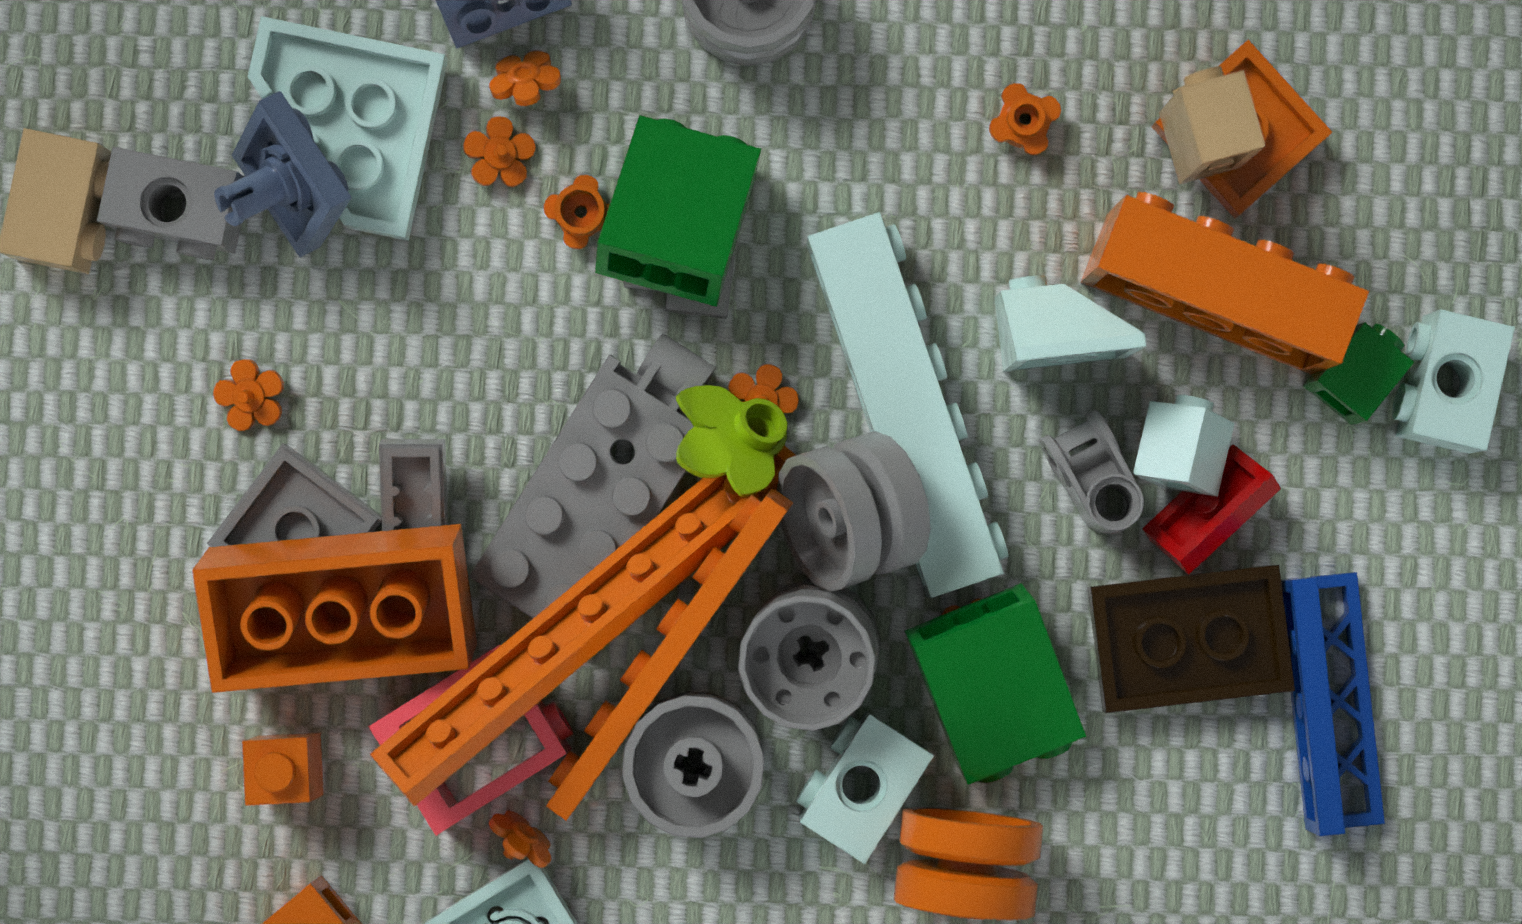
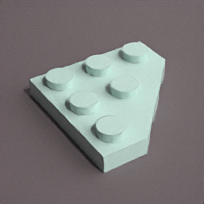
M261 16L248 78L262 99L281 91L292 109L296 108L301 111L308 120L313 140L326 160L335 163L344 174L348 185V192L352 198L339 217L340 220L349 229L409 241L448 58L442 53Z

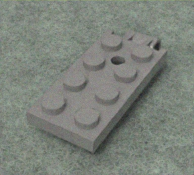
M664 333L658 338L645 357L637 374L620 365L621 361L614 356L608 355L469 576L532 618L536 617L659 515L687 472L678 464L676 451L684 436L694 426L679 407L676 396L687 388L707 385L716 367ZM620 439L628 440L635 448V456L627 464H620L612 457V446Z

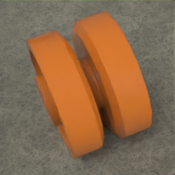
M929 807L902 809L900 843L911 852L938 858V860H911L897 866L894 890L895 903L913 909L967 919L1023 920L1035 917L1038 884L1026 873L999 867V865H1026L1040 859L1043 825L1028 819L978 811Z

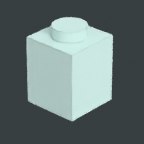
M1177 395L1175 404L1150 401L1133 475L1161 488L1218 497L1235 423L1214 413V403L1203 398Z

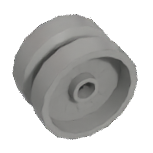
M682 0L685 23L698 44L721 61L743 66L771 63L794 50L811 28L817 0Z
M873 431L836 443L833 448L825 446L796 455L785 461L778 475L777 491L792 501L793 504L780 521L787 546L799 568L815 585L829 592L844 589L870 580L873 574L881 575L916 564L926 552L931 529L927 497L920 476L909 456L890 436Z
M686 691L662 699L640 718L624 747L622 776L631 803L649 824L673 836L703 838L728 830L750 811L762 787L764 751L756 726L738 705L715 693ZM690 750H699L704 753L703 762L707 766L700 773H691L683 765V757H688Z

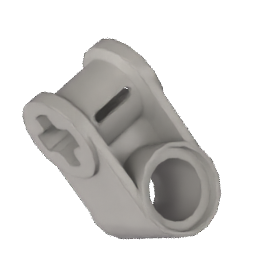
M1094 409L1087 413L1085 422L1056 438L1046 435L1039 439L1042 451L1060 483L1067 489L1083 521L1090 529L1101 534H1114L1129 528L1139 519L1144 503L1141 489L1125 463L1120 447L1110 427L1097 410ZM1088 442L1092 443L1091 447L1074 456L1069 455V452ZM1114 488L1125 497L1127 503L1126 513L1120 521H1108L1098 513L1095 502L1100 489Z

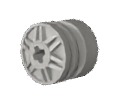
M810 579L786 585L763 603L741 641L738 669L746 695L764 716L786 728L814 731L839 724L861 706L873 683L879 663L881 636L873 612L857 593L847 588L829 592L815 585ZM805 635H809L814 643L822 640L826 641L828 645L822 655V660H819L814 653L803 655L800 652L806 639Z

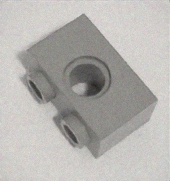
M112 147L97 221L116 230L114 240L130 245L153 248L154 239L157 238L178 242L177 253L195 258L214 260L216 250L235 254L241 224L232 226L224 219L225 215L233 212V209L230 207L220 213L215 202L214 193L217 188L227 186L244 176L233 170ZM183 192L186 198L184 213L175 221L164 222L161 216L163 201L173 193Z

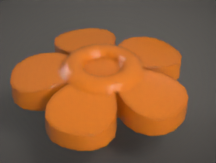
M531 51L523 57V61L516 55L504 57L496 64L497 76L490 81L489 88L492 96L496 99L503 100L513 95L517 105L529 106L540 100L539 89L549 91L557 88L561 83V74L557 67L551 65L550 56L546 52Z
M501 116L493 117L486 126L487 136L479 131H473L464 140V153L470 158L480 159L473 165L471 176L482 186L493 184L498 176V171L500 179L508 187L520 185L527 177L526 167L518 160L530 159L535 153V143L532 137L526 133H519L509 140L513 132V125L508 118Z
M242 359L234 362L231 366L233 380H220L215 384L213 396L217 404L221 406L235 404L227 414V422L232 428L238 431L248 430L254 425L255 420L264 426H269L276 423L281 417L282 407L280 403L268 398L279 395L284 389V381L277 371L267 370L259 375V367L256 362L251 359Z
M771 364L761 365L756 372L757 384H755L749 374L744 372L735 374L729 382V392L738 399L745 401L756 398L766 399L777 405L783 413H791L798 406V394L794 388L785 386L775 390L782 381V372L777 366Z
M508 810L504 815L494 814L489 820L490 829L496 835L505 838L502 846L504 848L503 854L506 858L510 860L513 858L523 860L527 856L530 862L539 868H545L551 862V854L548 851L551 847L550 841L539 829L531 827L523 816Z

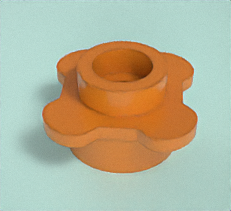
M1014 83L1007 86L1002 92L1004 104L999 117L994 118L990 122V135L996 142L1003 143L1006 141L1014 147L1023 148L1029 155L1041 154L1048 146L1046 134L1050 124L1057 120L1061 114L1060 104L1052 96L1040 98L1028 93L1022 84ZM1028 114L1031 122L1028 125L1021 124L1019 121L1020 115Z
M590 175L576 177L573 185L566 187L559 195H550L544 203L545 215L547 218L557 221L564 231L563 240L565 244L572 249L586 247L589 237L602 229L610 205L605 203L598 192L599 184L597 180ZM580 206L587 209V214L583 218L575 215V210Z

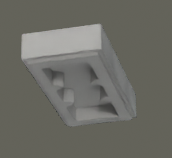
M382 439L379 443L382 531L448 525L445 439Z

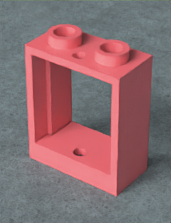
M502 644L472 661L469 669L456 671L368 726L379 745L389 739L408 721L413 719ZM541 700L524 714L544 749L458 803L445 782H443L417 804L435 836L563 757L572 749L566 738L574 734L573 730L554 701L545 706Z

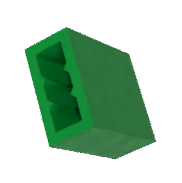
M639 115L597 242L595 273L717 307L755 183L761 148L747 145L744 141L733 136L721 135L717 137L692 130L672 119L663 118L656 120Z
M1022 583L904 630L956 765L968 785L977 781L990 783L1000 780L1012 772L1013 766L1035 757L1048 759L1059 756L1071 748L1072 742L1087 737L1036 601Z

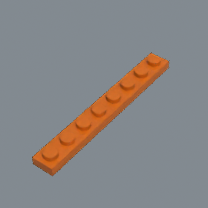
M785 445L774 457L775 475L772 481L763 491L753 495L760 501H763L772 488L777 491L778 475L788 458L796 456ZM727 475L699 480L370 753L371 757L415 807L698 569L714 547L720 550L739 533L729 525L750 496L740 497L730 485Z

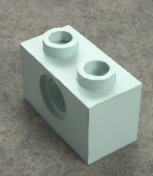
M1442 309L1424 315L1421 323L1416 322L1410 331L1406 346V356L1412 359L1414 364L1411 366L1408 383H1402L1399 386L1393 402L1392 418L1399 421L1396 437L1467 454L1487 451L1515 327ZM1443 364L1452 367L1460 379L1459 390L1453 398L1445 395L1437 384V373Z
M867 710L860 721L851 716L848 717L830 746L832 750L838 753L834 762L825 775L815 770L796 799V802L804 807L799 815L800 823L863 864L871 856L934 757L929 750ZM856 766L870 767L878 776V785L875 792L865 799H853L842 788L845 774Z

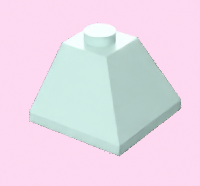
M1044 275L1009 280L1010 290L1000 291L995 297L1003 372L1123 359L1146 347L1145 333L1065 284L1047 286V278Z

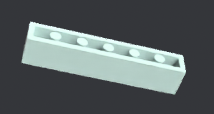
M878 212L809 235L806 245L870 432L876 431L890 436L907 453L920 476L927 497L931 527L926 552L918 563L915 564L926 597L933 598L1004 574L1000 560L1009 557L1006 543L998 523L987 524L979 501L988 498L986 485L978 464L974 462L966 465L959 444L960 440L968 438L966 427L956 402L946 405L938 381L947 379L946 369L936 343L926 346L918 322L927 319L926 311L916 284L908 286L904 284L898 263L906 260V253L896 225L893 224L885 227L881 214Z

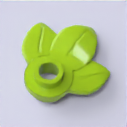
M694 386L678 393L676 401L694 426L678 445L676 451L678 464L689 473L698 477L716 478L727 475L730 485L740 497L751 496L763 491L775 475L774 457L784 447L787 439V420L782 410L771 401L761 398L741 402L735 395L721 386Z

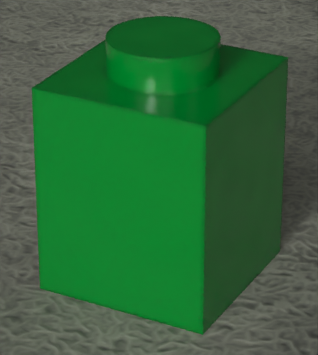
M1366 322L1356 325L1342 363L1312 374L1303 386L1350 425L1365 422L1371 417L1414 364V361L1402 352L1405 344L1391 330L1378 323H1374L1371 327Z

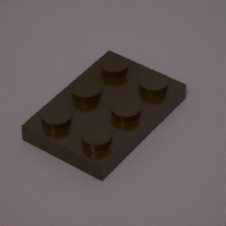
M1279 565L1087 587L1102 712L1113 713L1295 691Z

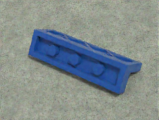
M1357 572L1281 579L1295 691H1291L1290 694L1305 830L1318 836L1346 834L1345 828L1385 824ZM1341 587L1344 613L1329 631L1322 625L1319 589ZM1345 628L1348 646L1338 639V636ZM1331 645L1350 660L1351 676L1337 693L1329 688L1326 651ZM1352 690L1355 709L1344 701ZM1338 708L1342 709L1356 721L1358 738L1343 756L1336 751L1332 716ZM1359 753L1362 772L1351 764ZM1346 770L1363 783L1366 811L1343 813L1339 778Z

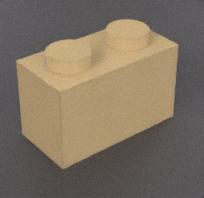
M1218 66L1190 74L1183 78L1184 86L1172 91L1173 97L1159 112L1179 185L1241 168L1266 146L1244 70L1224 75L1222 67Z
M24 128L0 235V253L18 261L89 275L92 261L99 260L105 245L106 229L104 224H100L97 221L111 151L96 142Z

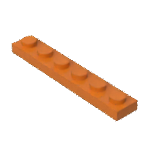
M774 488L770 490L763 501H760L753 495L748 498L729 525L739 533L726 553H723L716 547L712 549L692 577L702 585L689 605L679 598L675 601L656 628L657 631L666 636L652 656L644 650L639 652L619 680L629 687L621 701L615 707L605 700L585 728L584 732L594 739L581 757L570 750L548 780L550 784L557 788V791L547 803V808L565 821L568 820L793 504L792 501Z

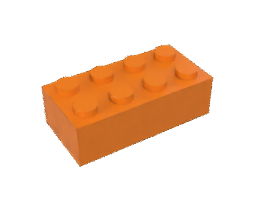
M1138 192L1136 198L1125 195L1107 214L1080 283L1309 374H1314L1342 363L1370 292L1353 285L1355 277L1351 273L1328 264H1318L1316 270L1292 261L1294 252L1285 246L1267 240H1258L1255 246L1232 237L1234 228L1230 225L1207 216H1198L1196 222L1172 213L1174 205L1168 200L1146 192Z
M461 524L209 547L192 569L212 693L469 669L477 646Z

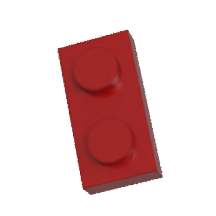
M1232 444L1228 450L1218 497L1182 491L1150 520L1142 530L1151 543L1187 574H1190L1280 491L1281 487L1269 471Z

